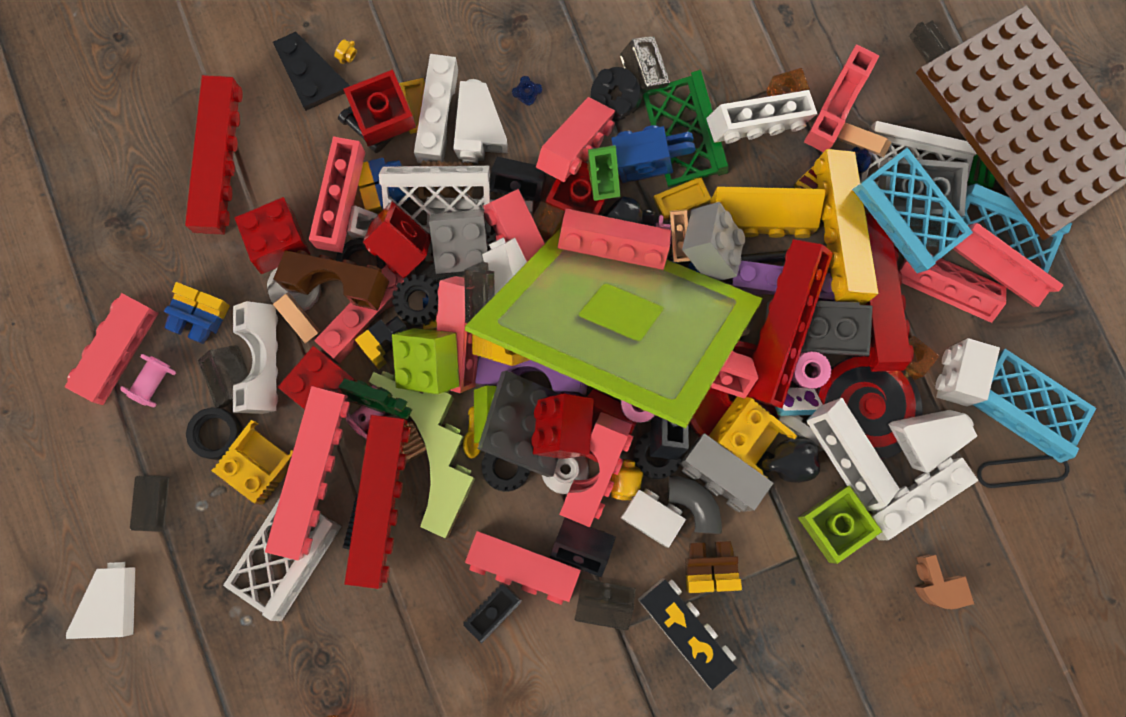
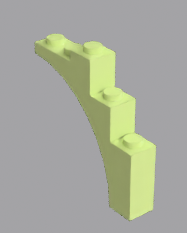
M382 371L381 375L373 372L369 380L372 385L388 390L395 399L401 398L408 402L406 407L412 409L410 416L416 423L425 442L430 462L431 486L428 506L420 527L443 538H448L475 481V478L470 476L471 470L458 464L455 469L452 468L453 462L463 443L464 437L459 435L461 430L447 423L445 427H441L454 398L449 394L450 390L440 394L426 392L422 394L419 391L396 388L394 375Z

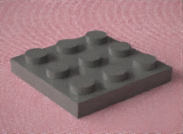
M507 370L502 371L477 449L543 476L553 477L558 458L533 455L532 435L535 432L536 423L534 409L539 399L560 394Z

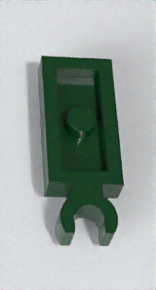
M345 378L339 386L342 393L348 396L349 402L390 416L395 414L403 419H408L412 412L411 408L406 407L408 403L406 400L392 398L393 395L382 387L375 389L369 387V385L361 380L354 382Z

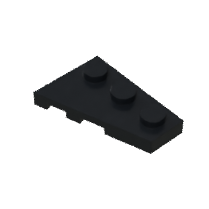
M297 32L273 41L305 111L345 94L343 89L350 85Z

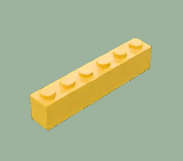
M826 149L815 161L814 173L817 175V189H825L821 219L824 222L825 229L824 241L827 244V248L833 252L829 264L832 276L831 289L834 292L835 302H859V305H865L878 294L864 204L852 190L860 184L855 152Z

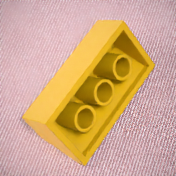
M717 187L710 204L720 202L724 209L731 214L732 220L738 228L742 229L745 237L769 234V237L780 238L788 234L795 235L796 238H809L819 228L825 189Z

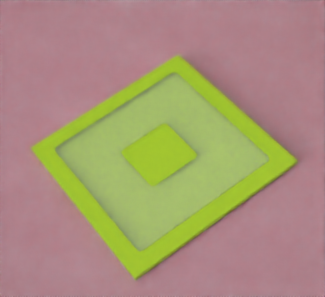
M560 228L465 326V331L668 420L673 424L686 428L763 298L667 259L664 270L559 249Z

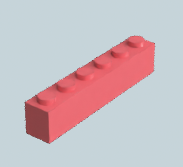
M311 386L265 549L266 553L297 561L302 559L304 554H309L313 541L312 538H309L311 527L317 526L320 517V511L316 510L319 499L324 500L328 484L324 483L327 472H332L335 463V456H332L334 445L340 444L343 429H339L342 418H347L350 409V402H347L348 396Z

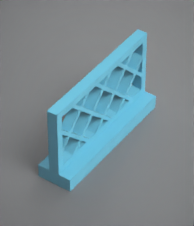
M908 147L852 189L917 274L930 269L936 264V261L973 233ZM903 157L910 164V175L897 173L898 161ZM880 175L891 177L889 190L880 189L874 180ZM896 178L909 179L908 193L895 191ZM914 181H922L927 186L926 196L913 194ZM894 196L907 198L905 212L895 209L893 206ZM913 199L925 201L924 215L911 213ZM931 202L940 203L943 207L942 217L930 216ZM910 218L923 219L922 233L912 231L910 228ZM929 220L942 222L940 236L928 234ZM947 223L956 224L962 234L956 238L946 237ZM927 239L939 240V251L934 256L926 249Z
M978 184L967 186L965 216L961 217L965 223L969 225L984 220L987 230L995 236L1008 230L1013 242L1009 246L1015 247V250L1023 256L1024 253L1020 244L1032 240L1036 254L1027 257V259L1031 260L1038 257L1042 265L1041 269L1048 273L1063 235L1069 233L1072 223L1067 224L1051 236L1054 238L1050 247L1042 251L1037 239L1039 235L1035 234L1034 228L1011 198ZM970 203L978 206L982 217L970 221L967 214ZM997 214L1002 216L1006 227L994 231L989 217ZM953 224L948 237H957L960 229L956 224ZM1022 224L1026 226L1029 237L1018 241L1013 227Z
M1007 349L1002 350L997 359L992 382L1000 380L1004 394L998 395L990 390L988 400L973 406L1047 455L1052 456L1059 463L1075 458L1079 450L1076 446L1096 408ZM1005 359L1014 365L1016 373L1005 374L1003 367ZM1030 375L1035 378L1038 388L1029 390L1024 376ZM1018 378L1021 391L1011 393L1007 379ZM1053 390L1058 393L1061 404L1051 405L1047 391ZM1040 392L1044 406L1034 408L1030 394ZM1023 395L1027 409L1021 410L1017 408L1013 397ZM1076 405L1085 411L1081 419L1074 420L1070 406ZM1063 407L1067 422L1057 423L1053 409ZM1046 410L1050 425L1040 423L1036 412ZM1069 425L1072 434L1070 441L1061 436L1059 427Z

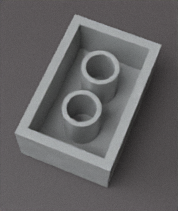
M888 157L885 160L881 161L880 168L887 162H889L893 157ZM905 158L900 159L897 165V173L910 175V164ZM917 159L958 214L964 217L969 163ZM880 175L878 180L879 188L889 190L891 177ZM896 178L895 191L908 193L909 179ZM914 181L913 194L926 196L927 186L922 181ZM894 196L893 206L897 211H906L907 198ZM913 199L911 213L924 215L925 201ZM931 202L930 216L942 217L943 207L940 203Z
M705 433L696 439L680 464L683 467L682 472L692 480L697 478L706 483L704 487L711 494L724 496L728 499L726 504L739 513L741 511H755L773 485L772 481Z

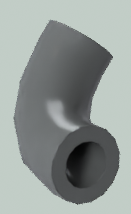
M669 476L668 503L684 505L691 511L695 522L694 532L722 534L720 508L711 492L695 480L680 476Z

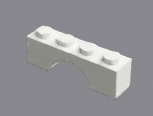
M430 54L414 149L418 163H421L423 160L425 162L428 160L430 162L444 161L447 145L448 113L451 98L455 94L458 76L456 57Z
M246 301L233 306V333L246 341L251 350L253 360L251 371L246 379L233 385V413L265 414L276 411L278 394L276 393V379L278 376V368L276 366V352L278 350L276 326L278 317L276 308L272 304Z

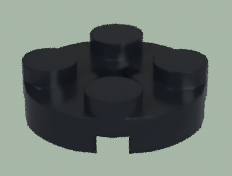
M612 67L610 69H603L598 73L597 78L592 84L590 95L592 99L615 110L612 120L619 121L625 119L631 112L634 113L638 109L643 92L641 84H639L637 77L631 71L622 67ZM619 87V91L622 92L621 97L617 96L616 100H612V90Z

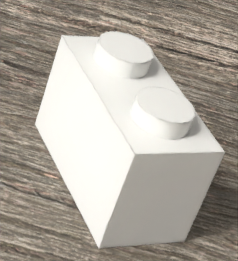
M645 489L644 492L638 490L620 518L664 547L669 548L686 520L681 516L682 511L670 503L667 507L657 501L659 496L648 489Z

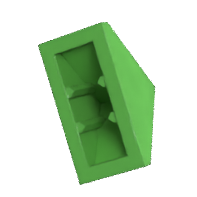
M616 146L589 149L587 165L594 201L620 197Z

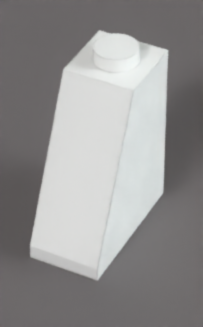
M476 79L460 81L455 139L480 140L485 152L508 153L507 138L487 84Z
M503 237L489 244L491 249L482 254L493 297L527 263L515 238L506 242Z
M952 410L892 421L888 424L912 468L925 473L932 471L977 437L972 419L965 413Z
M125 562L107 563V568L96 569L66 632V639L133 635L135 567L125 568Z

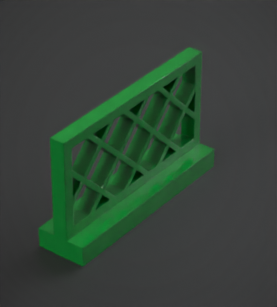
M701 70L691 72L689 77L642 90L651 126L656 125L661 115L673 121L668 131L665 132L666 137L671 136L670 134L677 123L688 128V132H695L703 137V142L699 149L696 148V154L690 164L677 159V157L671 158L672 166L675 162L686 168V171L682 177L672 180L670 174H665L668 188L697 178H705L715 174L720 176L728 173V163L722 142L714 143L706 119L713 110ZM688 85L690 93L685 101L674 96L677 88ZM661 94L667 98L661 108H658L650 103L649 96ZM670 100L682 105L676 117L664 111ZM686 108L696 112L697 117L692 125L680 119ZM653 111L657 112V115L655 116V118H654ZM697 123H699L700 129L696 128ZM704 147H706L707 153L702 151ZM699 155L709 160L710 169L700 171L693 167Z

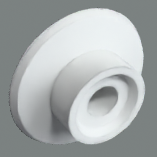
M585 456L565 459L558 458L553 477L542 475L545 484L554 492L568 494L573 480L588 479L589 464ZM562 465L570 467L571 471L569 474L561 473L560 468Z

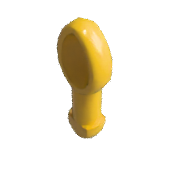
M474 406L470 407L468 411V432L463 438V450L470 459L477 457L481 451L477 449L479 443H474Z

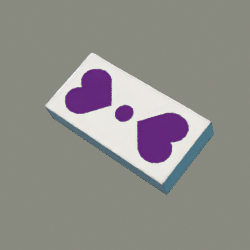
M789 388L783 408L775 407L778 416L812 415L823 404L815 389Z

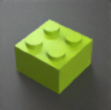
M413 328L392 334L396 388L440 394L459 387L456 333Z
M850 486L840 487L797 517L827 561L838 564L882 533Z

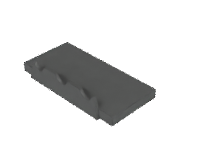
M817 301L801 352L816 351L822 354L870 356L873 306L859 305V302ZM767 302V307H766V319H767V316H768V313H769L768 308H769L770 302Z

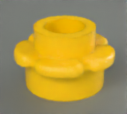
M343 39L339 43L334 57L339 59L340 63H351L355 58L357 49L354 48V41L349 42Z

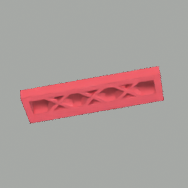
M978 223L969 224L968 227L973 233L953 248L957 253L1033 307H1039L1049 292H1059L1063 287L1062 283Z
M942 258L936 261V264L930 269L917 274L908 261L904 259L899 270L902 273V283L991 323L1006 305V287Z

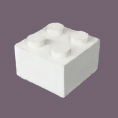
M967 338L946 349L942 356L943 372L938 376L935 388L938 390L936 398L963 406H970L988 400L1000 347Z

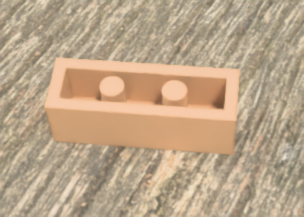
M844 123L837 137L844 143L883 158L891 145L888 138L848 123Z
M687 210L670 211L673 261H690L682 250L688 226Z
M289 292L273 303L304 343L320 332L319 328Z

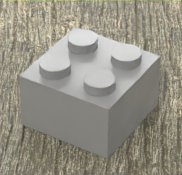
M720 202L692 209L682 247L683 252L701 274L718 281L737 277L738 268L741 264L742 248L745 243L744 232L738 228L732 220L731 214L724 209Z
M484 209L431 214L429 226L436 274L472 271L485 265L482 254L489 251Z

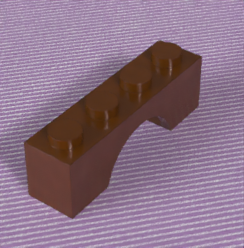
M285 250L273 278L285 290L309 295L315 287L324 282L340 281L343 284V295L353 305L377 311L389 284V280L381 273L382 270L376 266H358L349 260L339 262L326 255L315 257L302 250H297L296 252Z

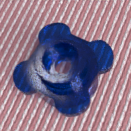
M528 76L521 77L519 85L512 89L513 97L518 98L527 106L534 104L537 94L542 93V86L530 81Z
M854 147L851 152H855L858 173H864L871 164V155L867 149L860 150L859 147Z

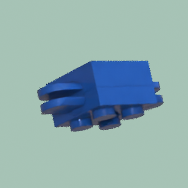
M652 125L645 127L643 131L634 133L632 131H624L617 134L616 137H611L612 145L616 146L618 173L622 183L673 173L671 158L692 154L696 150L695 144L692 143L694 140L692 133L685 132L666 137L664 126Z

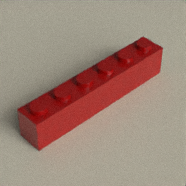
M202 75L185 221V226L193 233L225 235V227L229 226L230 215L227 208L228 201L232 200L230 179L235 173V163L232 161L233 151L236 152L238 146L235 132L236 127L240 125L238 103H241L243 98L242 88L233 77Z
M868 213L865 216L878 294L865 304L873 306L869 356L871 372L904 371L913 360L914 350L912 345H909L908 340L910 324L908 320H905L904 314L906 298L904 295H901L902 273L897 269L898 248L894 246L892 240L872 214Z
M793 239L790 248L786 252V261L782 273L777 279V289L774 298L770 301L769 313L765 325L761 328L757 349L752 355L758 379L746 397L752 398L754 401L783 408L833 252L823 244Z
M377 415L370 416L344 585L380 589L383 583L388 582L390 566H386L387 554H392L394 538L390 537L391 527L396 526L398 519V510L394 509L395 500L401 497L402 482L398 480L400 470L404 471L407 458V455L403 454L404 443L409 442L411 427L407 426L405 419Z

